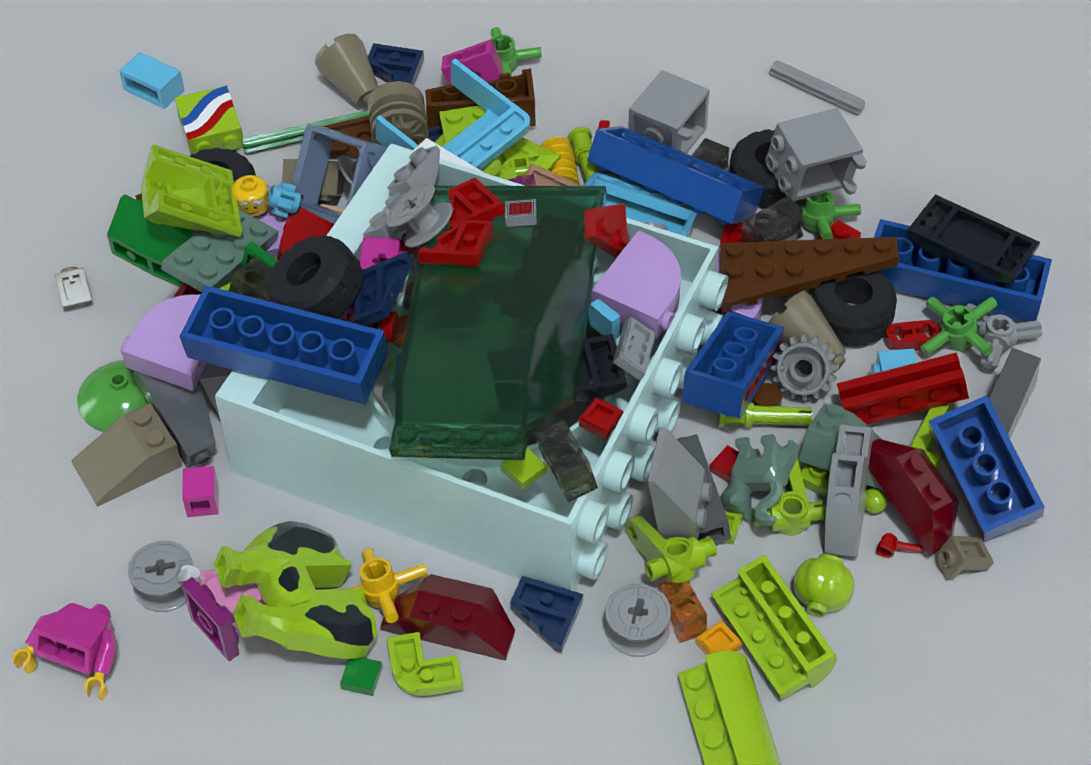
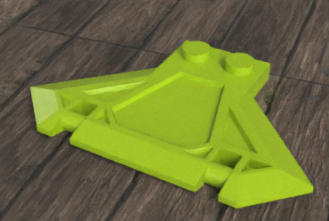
M481 106L440 111L443 134L434 143L443 147L486 113L485 109ZM522 137L495 158L499 159L502 165L501 170L495 176L506 180L525 176L531 163L549 171L561 158V155Z

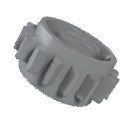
M803 334L800 341L795 336L790 337L791 345L789 346L783 342L780 345L783 353L776 352L773 355L778 360L777 364L771 366V370L778 373L773 380L774 382L781 381L783 386L780 390L782 392L787 389L791 391V398L793 399L797 394L802 395L803 401L808 399L809 394H812L817 399L820 397L819 389L828 392L830 386L827 381L835 382L837 379L832 374V371L839 368V364L832 362V359L837 354L836 352L829 353L827 348L830 344L828 342L823 345L820 344L819 336L817 335L813 340H808V335ZM799 360H808L812 364L813 370L811 374H802L798 370Z

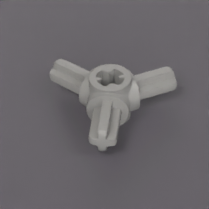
M970 303L966 305V307L970 310H973L975 307H977L974 304ZM986 314L977 320L978 335L993 347V352L989 356L982 354L980 364L988 371L996 369L1002 353H1005L1009 346L1016 345L1017 340L1035 338L1042 335L1041 323L1039 321L1014 323L1012 319L1001 314L990 317Z

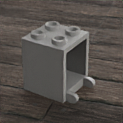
M661 70L629 108L628 129L687 154L707 129L710 89Z
M838 108L777 123L765 159L767 168L773 172L778 180L780 190L785 192L790 202L841 188L849 195L855 194L857 190V185L853 181L856 169H864L867 163L862 154V146Z

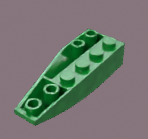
M124 194L119 200L107 232L112 254L159 279L181 287L183 284L181 280L161 270L162 260L194 235L185 228L155 224L149 219L144 218L143 202ZM242 269L223 286L245 275L247 272Z

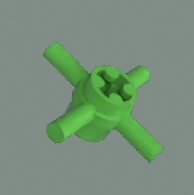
M498 27L491 29L492 42L504 65L503 74L510 73L512 77V72L515 70L518 60L542 57L541 47L516 50L515 41L512 37L502 35Z
M826 192L805 198L802 208L776 210V221L803 219V225L806 229L820 232L822 239H833L830 226L835 217L861 215V205L834 206V195L832 192Z
M930 297L927 300L926 306L942 319V331L921 346V350L925 355L928 356L946 342L954 350H966L974 346L984 356H989L993 352V347L976 333L978 330L977 320L998 306L997 301L993 297L988 298L973 310L961 305L947 308L935 297Z

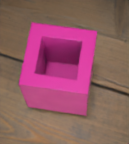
M196 466L183 469L182 500L187 517L219 514V489L214 466Z

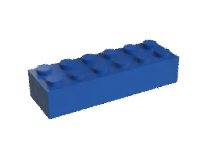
M623 126L597 129L587 161L596 164L595 168L606 173H611L612 171L619 174V179L622 181L642 184V188L647 192L654 194L660 192L667 195L666 199L676 204L685 203L690 205L693 212L702 215L708 213L715 216V221L728 226L754 218L764 190V186Z
M883 219L879 220L874 238L897 237L898 266L880 270L892 283L895 291L928 299L935 297L941 302L966 306L969 303L978 306L988 298L993 297L997 301L998 306L991 310L990 314H1001L1023 322L1037 320L1052 259L1033 255L1013 283L982 279L964 264L954 259L934 257L907 235V230L910 226Z
M205 285L179 336L187 358L366 405L389 353L383 330Z

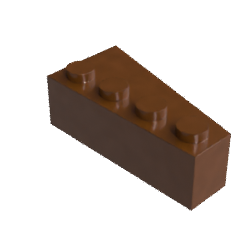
M531 68L522 70L521 75L511 77L510 73L500 74L497 80L487 81L489 85L529 115L530 126H536L535 95ZM452 84L425 90L428 128L441 125L440 111L479 106Z

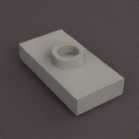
M630 316L624 322L613 363L639 380L646 373L656 333Z

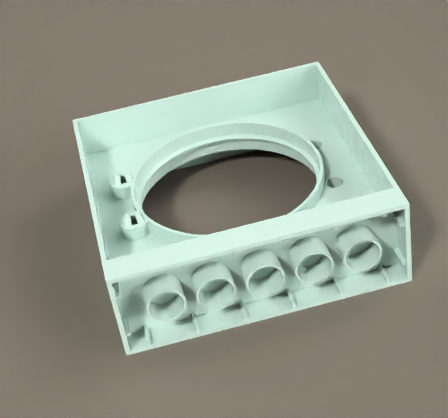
M391 143L327 234V236L341 240L353 252L359 262L364 237L363 233L371 225L369 223L370 219L386 207V200L392 196L387 187L395 179L394 173L409 163V156L414 150ZM440 159L434 185L435 192L429 202L432 206L443 202L450 203L449 189L472 178L480 181L502 201L504 209L506 201L536 199L537 225L506 227L505 213L492 220L494 233L479 266H477L482 271L483 285H513L516 273H521L523 270L522 261L525 251L531 250L533 231L535 228H540L543 218L579 225V247L559 299L579 310L590 320L592 289L615 261L614 257L585 239L584 211L594 207ZM626 218L627 232L630 240L638 230L664 243L673 252L681 270L680 299L675 318L668 330L664 329L658 339H654L646 373L638 380L624 370L627 388L601 399L624 411L616 428L607 440L580 427L578 421L567 430L550 439L526 446L547 464V473L524 490L508 478L500 468V463L521 448L503 451H469L443 446L415 435L394 421L379 405L373 389L366 405L236 370H232L215 395L232 472L512 577L521 579L522 576H526L575 591L583 576L592 580H596L599 576L608 553V543L601 540L608 527L619 531L624 527L633 504V495L626 491L633 479L643 483L648 480L655 447L651 446V443L656 433L659 432V428H666L672 433L681 406L680 402L674 400L679 389L683 390L685 371L698 354L701 346L706 343L724 317V315L713 312V310L717 311L719 309L728 285V276L717 273L719 247ZM450 219L437 235L428 242L416 247L415 253L411 255L413 264L404 281L403 293L398 294L396 305H393L391 310L392 312H398L399 317L417 304L435 295L447 292L439 284V281L453 264L420 263L418 251L422 247L432 249L436 246L437 237L444 232L450 231ZM407 230L394 233L389 238H400L401 240L402 235ZM620 324V335L622 332L623 324ZM620 335L615 339L616 347L618 346Z

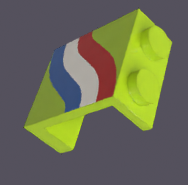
M227 85L174 97L179 120L183 124L188 140L190 154L198 153L203 149L221 148L236 150L243 148L242 128Z

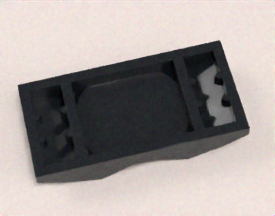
M936 194L907 230V235L934 257L954 259L967 266L979 278L1003 283H1013L1040 245V242Z
M613 334L487 354L500 409L540 411L556 402L568 400L591 403L595 397L602 399L627 388L624 370L613 363L617 349Z

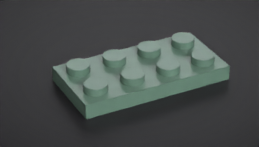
M239 209L242 226L240 237L199 231L162 260L161 270L200 292L203 291L205 285L220 288L243 269L241 263L247 244L253 241L263 250H266L278 239L279 231Z

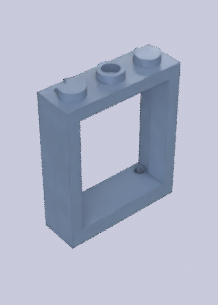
M307 123L292 185L296 186L295 192L301 194L297 210L300 211L301 208H304L335 224L342 213L317 204L333 140L361 149L347 205L388 147Z

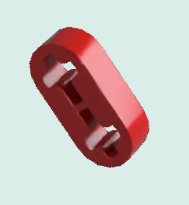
M931 320L894 323L886 330L885 345L889 350L914 349V351H922L921 346L939 334L942 329L939 324Z

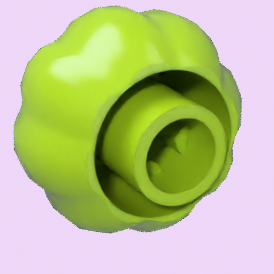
M821 554L817 558L807 559L796 570L793 585L794 592L798 600L807 606L806 611L811 615L824 617L826 612L840 611L849 604L855 586L854 578L851 571L843 565L844 562L840 558L830 554Z

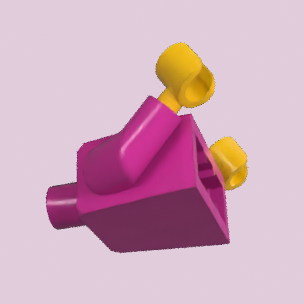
M69 603L57 612L41 616L25 641L28 644L26 648L19 649L13 654V663L17 668H20L24 662L23 670L28 674L32 673L37 667V660L33 656V654H36L87 675L95 671V675L86 680L84 688L86 694L90 697L91 690L96 686H101L98 697L100 700H103L108 692L103 680L105 674L109 675L116 652V636L111 630V618L108 608L103 604H96L93 608L89 609L76 603Z

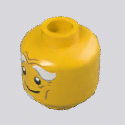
M247 175L234 182L231 193L237 200L238 209L252 217H258L269 208L267 206L269 189L263 178Z

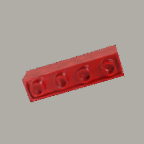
M957 352L836 383L842 407L846 411L854 413L866 425L969 399L965 376L960 366Z

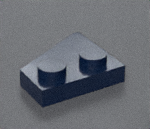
M373 43L368 58L373 72L389 82L402 81L414 85L424 60V51Z
M407 251L363 269L361 291L354 303V321L357 324L367 326L389 316L413 264V258Z
M522 576L510 604L511 609L554 649L562 652L583 603V594Z

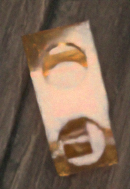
M668 581L658 584V590L666 596L671 606L670 620L674 626V633L679 643L694 639L707 630V613L688 581L682 583Z

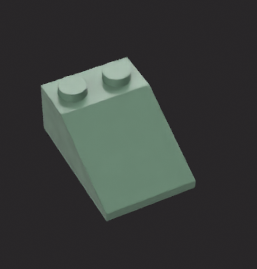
M824 403L806 430L799 461L830 471L832 454L836 453L840 424L868 426L854 413L846 411L843 407ZM874 432V434H873V440H872V441H875V440H877V439H881V438ZM868 469L866 485L883 490Z

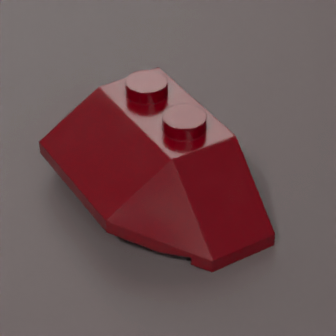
M883 439L872 441L868 469L927 554L930 556L938 552L954 534L959 499L923 449Z
M434 574L428 575L397 595L393 603L399 616L398 620L394 623H388L384 617L380 625L381 631L397 635L420 632L422 641L504 661L507 659L515 636V629L493 588Z

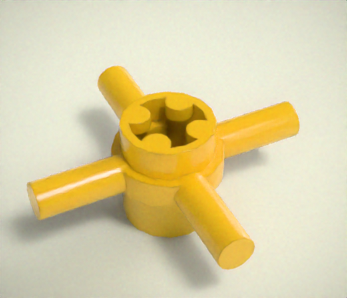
M365 549L362 552L364 564L361 565L359 570L360 585L350 589L363 588L368 603L375 608H381L386 621L394 623L398 620L399 616L393 600L399 595L400 585L428 576L426 566L423 563L395 573L388 560L376 558L373 549Z

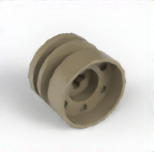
M394 81L382 84L371 92L367 104L373 143L382 145L376 140V117L379 115L417 145L428 138L424 96L419 88L411 83Z

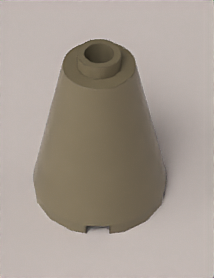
M356 34L337 36L334 38L336 43L330 47L325 44L320 49L315 58V65L321 74L358 107L368 108V98L371 92L378 87L363 41Z
M806 291L797 293L784 303L786 308L781 314L776 311L768 323L784 327L782 343L784 342L789 346L791 345L790 337L795 336L798 341L801 340L803 334L808 335V340H813L816 335L819 336L820 344L823 345L827 342L830 344L827 348L829 353L836 352L837 355L832 359V362L839 364L840 368L846 361L844 358L846 354L845 348L813 297Z

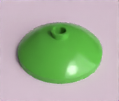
M124 360L114 361L94 370L83 381L77 395V405L83 420L89 426L101 432L108 429L121 416L148 404L134 380V373L126 369Z

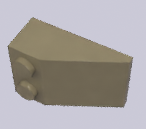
M151 403L121 416L71 460L72 465L97 507L182 467L177 444Z

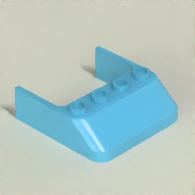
M457 59L451 61V84L485 109L486 113L442 148L482 170L528 133L530 117L520 107ZM381 115L376 117V140L383 146L389 147L392 143L411 150L418 146Z
M593 173L576 193L574 199L575 202L594 208L624 204L626 205V218L642 223H660L667 226V231L690 237L698 213L691 210L690 205L685 203L676 204L666 199L667 195L650 193L641 186L601 173Z

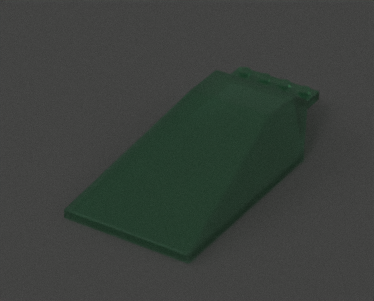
M434 186L435 192L429 203L432 206L443 202L450 203L449 189L455 186ZM485 186L503 202L504 209L506 201L536 199L537 225L506 227L505 213L492 220L494 233L479 266L463 267L453 264L420 263L418 251L422 247L432 249L436 246L437 237L444 232L450 231V219L437 235L428 242L415 247L413 264L409 271L382 390L383 400L394 422L389 446L391 457L525 460L529 433L566 407L575 406L599 249L585 239L584 211L605 206L606 186Z

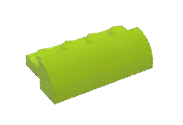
M765 554L737 570L739 577L711 593L713 600L781 700L808 684L813 688L833 670L837 661L836 654Z
M735 651L714 652L705 655V663L678 673L705 765H782L748 659L743 654Z

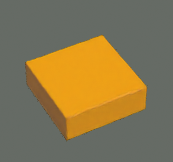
M721 620L696 637V645L706 655L720 651L738 652L743 646V642Z

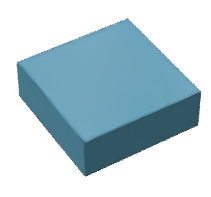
M599 299L590 304V325L602 335L613 334L614 340L617 339L620 335V315Z

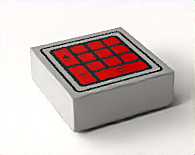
M536 199L506 201V227L537 225Z

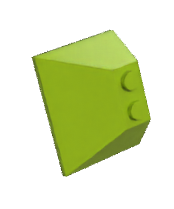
M152 144L141 184L144 218L149 219L155 224H165L172 227L240 237L242 226L238 203L231 193L232 185L234 184L232 170Z

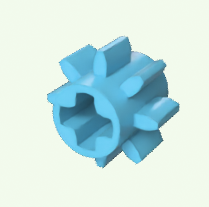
M280 181L279 187L271 186L269 201L267 202V206L273 207L271 213L287 218L288 212L296 213L301 200V194L295 192L296 186Z

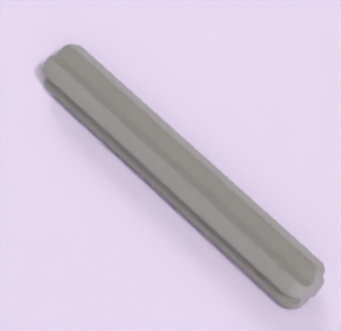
M776 60L771 65V75L854 114H861L865 108L866 102L863 99L779 60Z

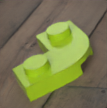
M420 632L387 637L392 674L401 689L416 696H431L463 690L458 655L424 660Z

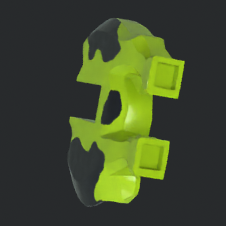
M286 521L263 531L242 552H237L228 546H221L213 566L222 588L257 583L260 595L267 604L260 603L250 595L242 594L240 596L233 616L242 638L256 635L273 640L287 650L306 651L325 657L341 659L363 658L369 652L377 637L375 613L366 603L364 589H315L342 587L352 566L351 561L341 555L338 544L331 534L309 524Z

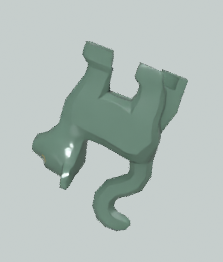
M774 434L763 435L761 437V444L764 446V452L760 456V451L750 446V439L748 437L738 438L735 440V446L739 450V455L731 469L730 484L720 496L722 505L731 512L743 514L746 521L751 522V493L753 491H770V494L759 501L756 506L755 519L762 526H771L776 523L777 518L773 515H767V512L782 497L783 488L788 483L790 472L796 462L799 446L793 440H788L787 445L781 447L777 443Z

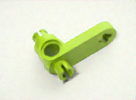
M797 457L790 472L788 483L785 485L786 493H783L780 501L767 512V515H773L777 518L776 523L769 526L770 531H779L788 536L798 535L805 528H810L811 521L825 520L823 501L808 502ZM752 507V519L754 522V527L758 528L762 525L758 524L755 519L756 507Z
M641 514L629 517L625 521L626 530L632 544L647 559L644 562V569L648 578H651V581L664 577L667 581L673 583L686 582L694 577L695 570L706 565L707 558L717 555L716 545L713 539H710V536L699 541L693 536L689 538L672 537L665 540Z

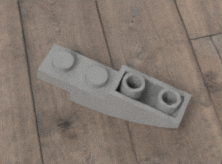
M437 145L424 149V147L418 148L409 156V163L394 173L395 179L387 187L392 196L386 200V207L383 211L370 219L369 223L371 225L363 233L364 237L389 238L394 233L409 229L407 224L395 228L388 227L386 217L392 206L410 189L425 182L435 185L440 160V149Z
M840 424L836 453L832 454L828 484L825 554L858 557L867 498L865 486L874 430L870 427Z

